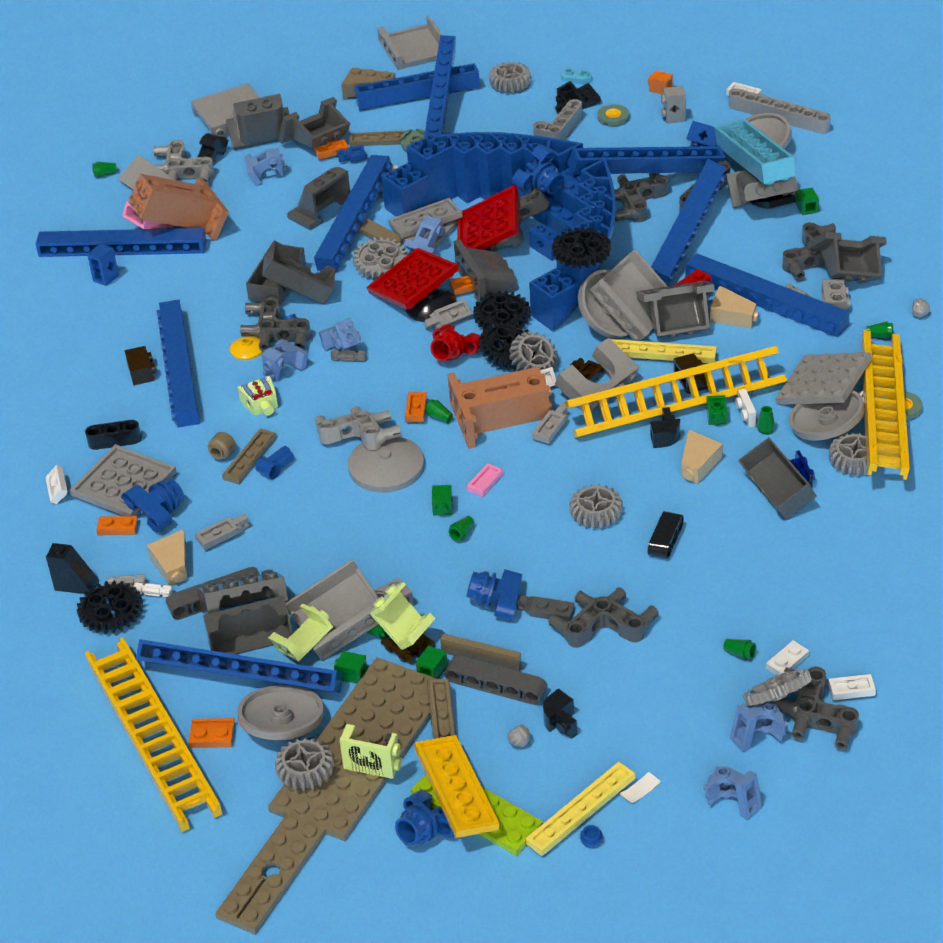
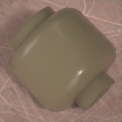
M218 432L209 441L208 451L215 459H226L235 449V440L226 432Z

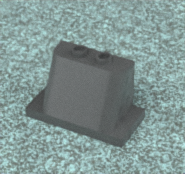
M280 94L233 103L234 118L226 119L233 150L279 141L283 117L289 115L288 107H283Z
M331 97L321 102L318 114L299 121V115L296 112L284 116L279 141L284 144L294 140L311 148H317L346 135L350 122L336 109L337 100Z
M334 167L306 184L297 207L287 213L288 219L310 231L322 224V217L318 216L317 213L333 202L343 206L351 192L348 171L341 167Z
M747 170L726 174L732 208L750 204L749 201L771 196L781 195L785 197L795 195L796 190H798L796 176L790 177L789 180H778L771 185H765Z
M825 232L807 242L808 249L820 251L829 274L833 279H844V282L858 281V283H866L882 277L880 247L887 244L886 237L870 236L863 241L843 240L841 233Z
M460 239L454 241L455 263L460 269L458 273L461 277L469 276L473 282L474 298L477 302H480V297L485 298V294L491 296V292L498 294V290L501 293H504L506 290L508 293L516 291L514 272L508 267L506 259H503L499 252L467 248Z
M699 281L636 291L637 299L649 303L656 336L668 335V337L679 336V333L695 334L696 330L710 328L706 293L715 291L714 284L708 281Z

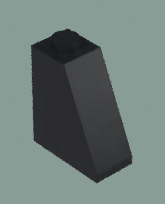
M52 543L46 555V560L54 590L84 594V592H91L90 587L96 588L99 582L97 576L73 546Z

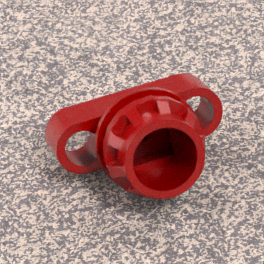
M444 324L433 331L432 336L434 340L430 346L431 353L439 361H452L459 358L463 352L470 355L475 354L480 350L478 345L480 335L473 332L467 336L460 335L454 330L455 326Z

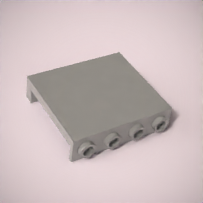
M426 16L427 24L397 32L387 33L384 27L377 28L379 42L397 70L436 61L441 33L429 16Z
M247 83L192 100L191 106L193 115L195 117L200 116L212 134L228 137L230 135L226 119L234 118L233 103L260 97Z
M634 249L589 290L634 341H640L649 334L654 326L649 303L637 299L636 291L667 287V285L637 250Z
M353 559L286 602L289 612L299 627L309 618L300 606L302 604L309 607L314 606L318 611L323 610L330 617L328 621L332 624L333 628L313 647L321 661L378 625L377 621L370 615V612L374 608V602L379 597L358 569Z

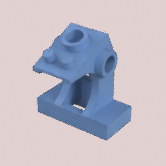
M278 148L267 149L254 157L250 154L244 157L248 175L256 186L262 183L261 174L264 170L269 168L276 169L282 177L283 172L286 171L283 154L279 153Z
M427 215L420 222L414 240L406 239L404 246L410 251L420 248L440 257L441 254L434 249V243L438 236L447 237L442 220ZM430 231L428 238H424L425 234Z
M351 318L335 323L334 326L318 332L322 347L325 350L335 347L340 351H344L358 345L361 341L360 333L355 330Z
M284 339L278 340L277 346L270 347L261 354L263 375L270 376L271 379L278 382L280 371L287 366V363L300 370L306 369L309 352Z
M768 702L750 709L745 704H741L736 709L730 739L743 752L750 749L753 734L757 731L763 734L771 733L781 742L783 735L786 734L785 727L788 726V722L784 721L783 713L779 711L776 703Z
M725 766L716 767L713 774L708 778V784H704L703 789L706 790L705 798H707L709 806L721 797L724 799L735 797L738 799L741 817L747 820L762 808L757 774L752 771L743 775L732 768Z

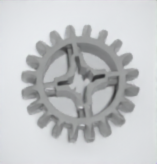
M515 62L498 64L492 68L489 74L490 85L495 91L500 93L512 94L524 91L531 82V73L528 67H525V64L521 65Z
M530 331L528 334L524 332L521 336L519 335L515 338L509 349V359L513 360L511 366H517L516 371L538 367L539 370L550 367L554 369L558 360L556 356L558 351L554 350L555 344H550L551 339H545V334L539 336V332L533 334Z
M852 432L851 435L845 433L844 436H838L837 439H833V443L829 448V458L831 465L836 468V471L841 470L842 474L849 473V476L852 474H856L857 477L859 474L866 476V437L861 435V432L859 434Z
M591 484L590 487L584 486L583 489H577V492L573 493L570 501V513L573 520L578 522V525H584L585 528L590 526L592 529L595 527L601 529L602 526L609 527V524H615V521L619 520L622 513V500L619 493L614 491V488L608 489L607 485L601 487L600 484L598 486Z
M305 737L304 740L299 741L296 738L294 743L288 741V747L282 746L281 752H277V759H275L276 775H278L282 784L285 783L287 788L293 786L295 791L299 788L303 791L306 788L313 790L314 786L321 787L322 781L328 782L329 776H332L335 766L333 753L328 745H324L322 740L317 742L315 738L308 740Z

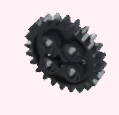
M574 227V231L567 229L568 233L561 232V235H557V239H554V244H552L555 260H559L560 264L565 263L566 267L572 265V268L579 266V269L582 266L589 268V265L595 267L596 262L602 264V260H607V256H610L611 252L608 236H603V232L598 233V229L591 231V227L587 230H584V227H581V230Z
M498 290V294L491 292V296L485 294V298L480 297V302H476V306L473 307L475 323H478V327H483V329H487V325L492 326L493 322L499 325L500 321L503 324L509 321L510 325L516 323V327L521 325L525 327L524 323H528L531 313L529 302L526 301L525 297L521 298V294L515 296L514 292L508 294L507 290L504 293Z
M500 321L499 325L493 322V325H487V329H483L480 335L479 351L483 352V357L488 356V362L494 361V366L498 363L500 368L506 366L507 370L510 367L516 370L517 366H511L513 360L509 359V349L517 336H521L524 332L528 334L529 330L523 331L522 325L516 327V323L510 325L509 321L506 324Z
M115 580L112 584H108L105 581L104 586L98 583L96 589L90 587V593L84 592L85 597L79 598L80 603H77L78 609H76L79 621L83 623L84 628L88 627L89 631L95 629L96 633L104 630V634H107L108 630L115 633L117 628L123 631L124 625L130 627V621L136 622V617H140V611H143V601L140 591H137L136 587L131 588L130 583L124 586L123 581L119 584H116ZM104 597H107V599H108V601H109V605H108V603H106ZM110 607L114 611L115 617H113Z

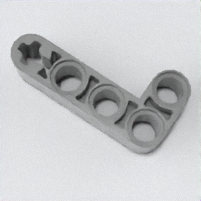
M577 99L570 100L552 123L544 121L535 122L533 124L534 136L565 140L582 118V102Z

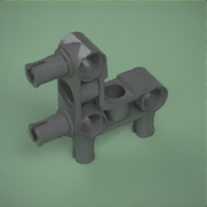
M649 173L650 177L628 181L626 175H619L617 182L620 187L618 190H614L615 200L622 201L626 209L616 211L615 220L631 219L635 222L646 221L647 202L645 199L667 196L668 177L660 175V173Z
M532 185V192L518 199L519 232L498 244L490 246L489 249L491 251H496L504 246L517 247L523 242V231L520 224L526 218L547 209L549 201L546 198L545 192H541Z
M811 222L805 223L802 227V243L805 247L792 248L783 252V270L792 272L795 279L799 281L805 277L803 270L825 265L820 251L808 249L807 242L825 232L836 233L835 224L819 226Z
M267 297L261 303H245L246 314L260 315L256 325L240 326L241 336H256L260 338L259 349L261 351L268 349L270 342H278L281 339L287 342H295V346L303 350L305 349L306 341L311 338L308 319H281L279 300L276 297Z
M618 587L612 594L605 597L593 598L583 591H579L575 595V602L585 608L570 621H566L553 614L548 623L549 626L561 632L563 637L567 639L568 644L574 648L582 647L592 639V635L604 627H608L619 633V636L636 643L643 640L644 632L648 629L650 622L659 615L656 607L650 605L641 615H638L620 605L619 603L626 598V592Z
M785 667L784 674L798 670ZM811 667L808 671L812 680L800 689L797 700L792 702L780 699L773 703L777 704L780 712L791 715L794 719L795 724L792 730V737L794 739L803 740L807 727L837 734L835 747L839 750H846L850 737L858 731L859 713L852 707L822 702L821 699H823L825 694L826 671L821 667Z

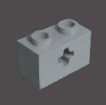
M683 86L664 88V94L661 95V102L664 104V108H661L662 118H665L667 124L685 122L686 94Z

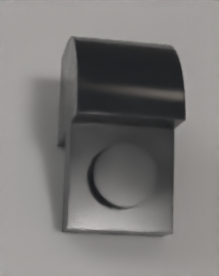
M206 133L199 142L202 146L198 157H210L214 163L217 154L224 155L229 140L223 136Z
M670 407L662 408V421L650 422V437L653 448L671 446L680 438V419H675L674 414L671 415Z
M558 688L543 703L545 728L549 732L557 728L561 734H565L570 739L577 735V720L572 717L574 714V699Z

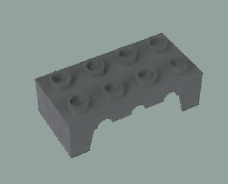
M274 240L264 254L262 276L324 304L334 291L335 269L327 265L320 272L312 273L311 269L304 265L297 266L296 262L289 258L282 259L279 254L282 244Z
M282 244L279 253L282 259L289 258L295 261L297 266L306 265L304 248ZM263 256L246 283L248 300L261 302L265 298L272 296L278 298L279 305H281L290 288L262 276Z
M770 437L738 460L748 476L785 520L817 497L807 480Z
M270 569L262 571L261 575L257 576L246 574L242 575V579L234 580V578L223 579L220 584L214 585V582L204 583L201 588H197L201 612L209 614L218 612L219 608L284 595L285 601H287L288 596L284 576Z
M284 595L203 615L211 651L238 655L274 646L268 639L273 632L287 639L292 635L290 616Z

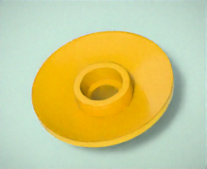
M256 336L240 337L230 345L231 355L240 360L257 358L264 351L259 349L260 338Z

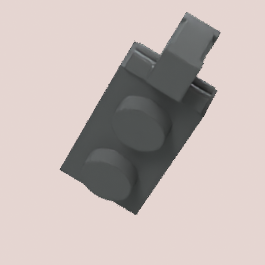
M518 596L516 605L517 610L529 613L530 617L550 619L553 614H556L566 621L571 620L575 608L574 602L534 596Z

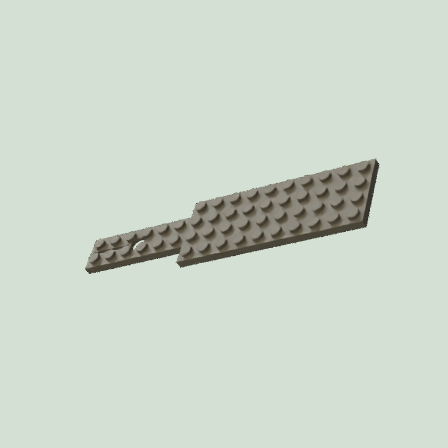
M376 657L316 740L317 742L322 740L324 745H328L333 753L335 766L332 776H329L328 782L322 781L321 787L314 786L313 790L306 788L303 791L299 788L295 791L293 786L287 788L284 783L268 805L269 812L283 817V820L216 911V919L256 935L324 836L327 834L342 841L347 840L389 778L344 769L339 740L346 724L355 725L357 740L379 745L384 744L386 734H397L398 743L401 745L399 755L400 758H403L431 718L427 681L428 679L437 678ZM268 866H277L280 869L278 875L273 874L265 877L262 873Z

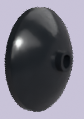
M438 287L430 292L427 297L416 303L413 308L405 309V312L410 318L425 322L435 310L455 303L457 300L453 293Z

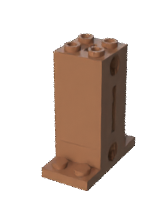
M140 173L128 202L142 220L186 228H204L212 240L218 239L229 213L228 209L202 178H197L195 184Z
M538 367L461 383L460 379L457 380L455 373L447 374L450 404L468 449L476 447L475 440L478 439L477 434L539 421L545 417L549 410H552V404L549 399L551 389L549 385H546L544 373L541 374Z

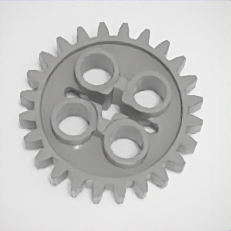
M374 237L373 241L367 239V243L361 242V246L357 245V250H354L353 266L356 267V271H360V275L365 274V278L371 276L372 280H374L375 277L379 278L406 257L408 251L405 250V246H401V242L396 243L395 239L389 241V237L386 240L380 237V240H377Z
M808 669L793 671L784 675L779 674L767 679L764 683L752 687V689L744 693L743 698L747 706H755L769 701L774 702L788 696L789 693L801 689L807 683H810L812 678Z

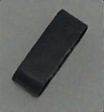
M136 420L91 425L85 429L88 446L93 450L112 448L115 444L118 446L133 445L139 443L142 439L139 423Z
M663 511L649 541L648 555L665 559L669 558L682 529L684 515Z

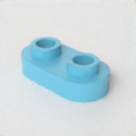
M567 68L561 72V80L565 83L571 81L574 84H587L592 81V74L588 70Z

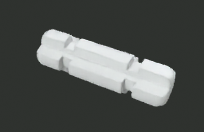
M138 582L134 585L137 591H140V595L144 593V595L160 597L163 595L162 597H168L173 593L172 586L163 585L162 587L159 584L146 583L144 585V583Z

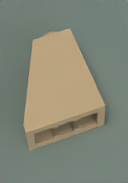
M719 286L710 306V322L752 329L754 322L758 321L759 311H756V303Z
M689 430L681 462V477L698 484L722 459L723 444Z
M183 530L147 545L150 560L168 585L173 586L188 579L187 544Z

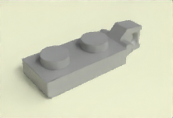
M462 299L435 310L429 315L430 318L426 319L423 325L426 330L434 326L437 329L444 324L451 325L472 316V312L466 300Z
M561 403L556 411L549 410L532 432V439L549 444L568 419L567 406Z
M245 514L235 519L228 517L195 534L196 540L204 550H207L250 527L249 520Z

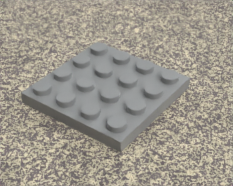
M870 352L804 355L775 398L777 404L844 403L872 359Z
M115 444L70 489V494L73 497L119 515L135 516L140 508L132 511L123 501L122 494L137 484L149 493L148 489L152 484L172 478L177 471L175 466Z

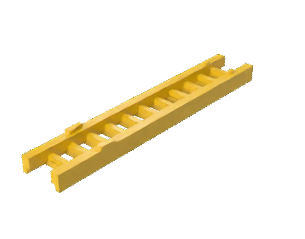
M863 330L861 352H870L872 356L870 363L862 374L867 475H871L872 471L876 472L877 467L899 469L900 475H903V479L907 480L910 465L900 335L892 334L891 346L871 344V331Z
M774 346L567 400L564 402L567 409L581 406L586 427L574 430V438L661 416L662 408L670 407L672 413L706 404L707 396L725 395L726 398L737 396L740 389H746L748 393L787 382L785 374L768 378L766 364L763 361L764 357L778 354V348ZM756 360L761 381L751 383L745 362ZM738 364L744 385L734 387L728 367ZM721 369L727 390L717 392L711 371ZM704 373L710 394L699 397L694 376ZM687 378L693 399L682 401L676 380ZM669 382L675 403L665 406L659 385ZM652 387L657 408L647 410L641 389ZM630 392L634 393L639 413L632 415L629 414L624 394ZM616 396L621 418L612 420L606 399ZM596 401L599 402L604 422L594 424L589 403Z
M123 637L119 638L120 642L116 643L118 652L99 660L96 659L93 653L85 652L87 664L180 831L184 832L190 829L183 811L204 802L214 818L221 816L222 810L218 799ZM124 662L126 664L122 667L104 673V670L109 669ZM129 676H133V679H130L113 687L111 686L112 683H115ZM135 690H141V692L125 699L119 700L118 698ZM148 702V707L129 715L126 711ZM156 716L157 721L138 729L135 728L134 725ZM164 730L166 733L146 743L142 741L143 738ZM170 744L174 747V749L153 758L150 755L151 752ZM179 758L182 761L181 764L162 772L158 769V767ZM189 773L190 778L168 787L167 781ZM196 787L199 793L178 802L174 798Z

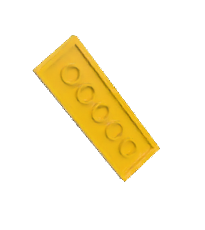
M453 735L415 742V752L455 837L459 838L499 830L500 823L457 736Z

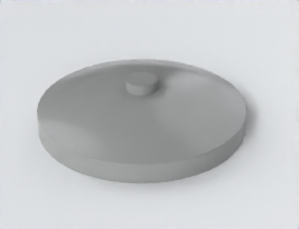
M761 113L746 118L748 122L785 149L788 146L792 137V130L785 117L776 113Z
M605 269L598 270L590 274L579 288L578 303L580 311L588 325L597 333L613 339L624 338L628 336V333L589 290L610 271Z
M852 390L844 403L796 404L790 413L789 423L793 433L799 438L813 441L826 440L842 435L855 427L865 413V405L861 395Z
M402 437L386 440L382 447L377 450H367L361 443L352 451L348 459L349 475L353 482L365 490L379 493L394 492L410 486L421 476L424 469V458L421 449L414 442Z
M275 685L258 689L248 694L238 706V721L242 729L255 737L267 740H288L306 735L320 725L324 716L321 698L306 688L293 685Z

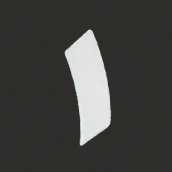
M648 772L634 785L621 792L620 795L630 803H634L648 794L661 781Z

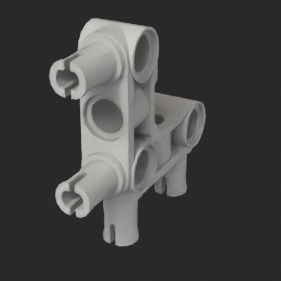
M174 140L168 146L153 147L154 157L167 156L164 164L155 166L175 180L202 178L208 184L209 178L214 176L212 158L196 157L186 159L184 142L182 140Z
M354 406L351 408V414L326 420L324 416H318L315 419L317 432L322 444H332L342 441V439L358 436L361 437L362 444L367 450H377L382 447L386 440L401 437L399 425L385 429L380 428L378 425L391 422L389 410L372 414L368 411H362L358 406Z

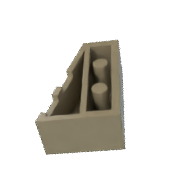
M351 68L341 84L343 100H348V97H355L354 86L393 79L396 78V75L388 71Z

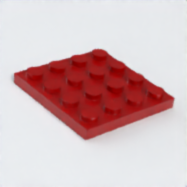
M513 185L461 211L463 217L458 219L457 240L460 239L467 248L485 250L518 233V188Z
M416 248L366 288L369 293L409 310L460 269L454 262Z

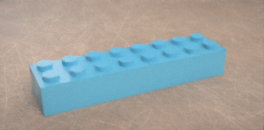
M746 119L714 127L717 146H720L725 153L763 184L771 185L775 181L789 180L790 177L796 176L794 156Z

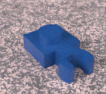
M360 145L348 147L346 151L338 150L337 157L339 162H344L350 159V162L366 159L364 146Z

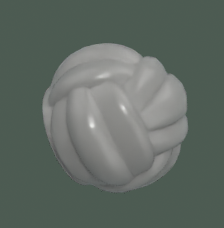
M919 298L913 301V316L921 318L929 313L930 305L926 300Z
M522 724L508 733L509 743L516 747H524L530 740L529 729Z

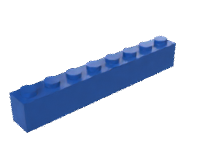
M475 63L453 67L450 93L480 87L479 70ZM434 71L356 85L354 90L358 109L366 110L377 106L382 107L388 104L428 98L431 96Z

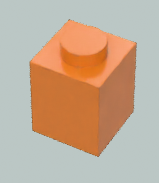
M656 70L648 78L649 91L663 95L664 88L673 87V74Z

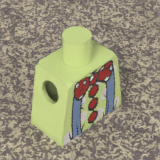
M270 376L237 387L240 402L253 415L264 413L266 416H269L278 407L276 392Z

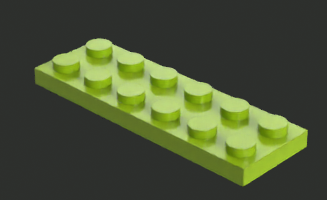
M425 774L411 788V795L418 790H424L433 796L431 807H441ZM482 787L500 825L499 830L480 833L479 835L517 857L527 846L526 838L539 828L543 821Z

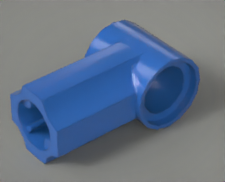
M283 446L268 458L265 456L261 457L257 461L255 469L264 476L275 479L279 475L281 468L294 459V455L290 448Z

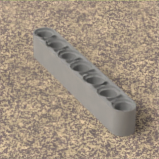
M733 88L729 91V107L731 109L752 115L776 113L785 117L791 126L819 134H826L830 131L831 116L826 112L739 88Z

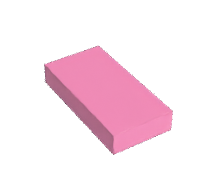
M487 463L466 486L467 491L484 497L504 475L503 469Z

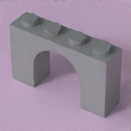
M608 337L596 346L592 357L607 371L610 381L606 383L591 382L573 365H570L559 373L555 385L570 399L624 386L627 382L632 383L637 378L636 373L639 366ZM599 402L589 403L590 410H596L599 407Z

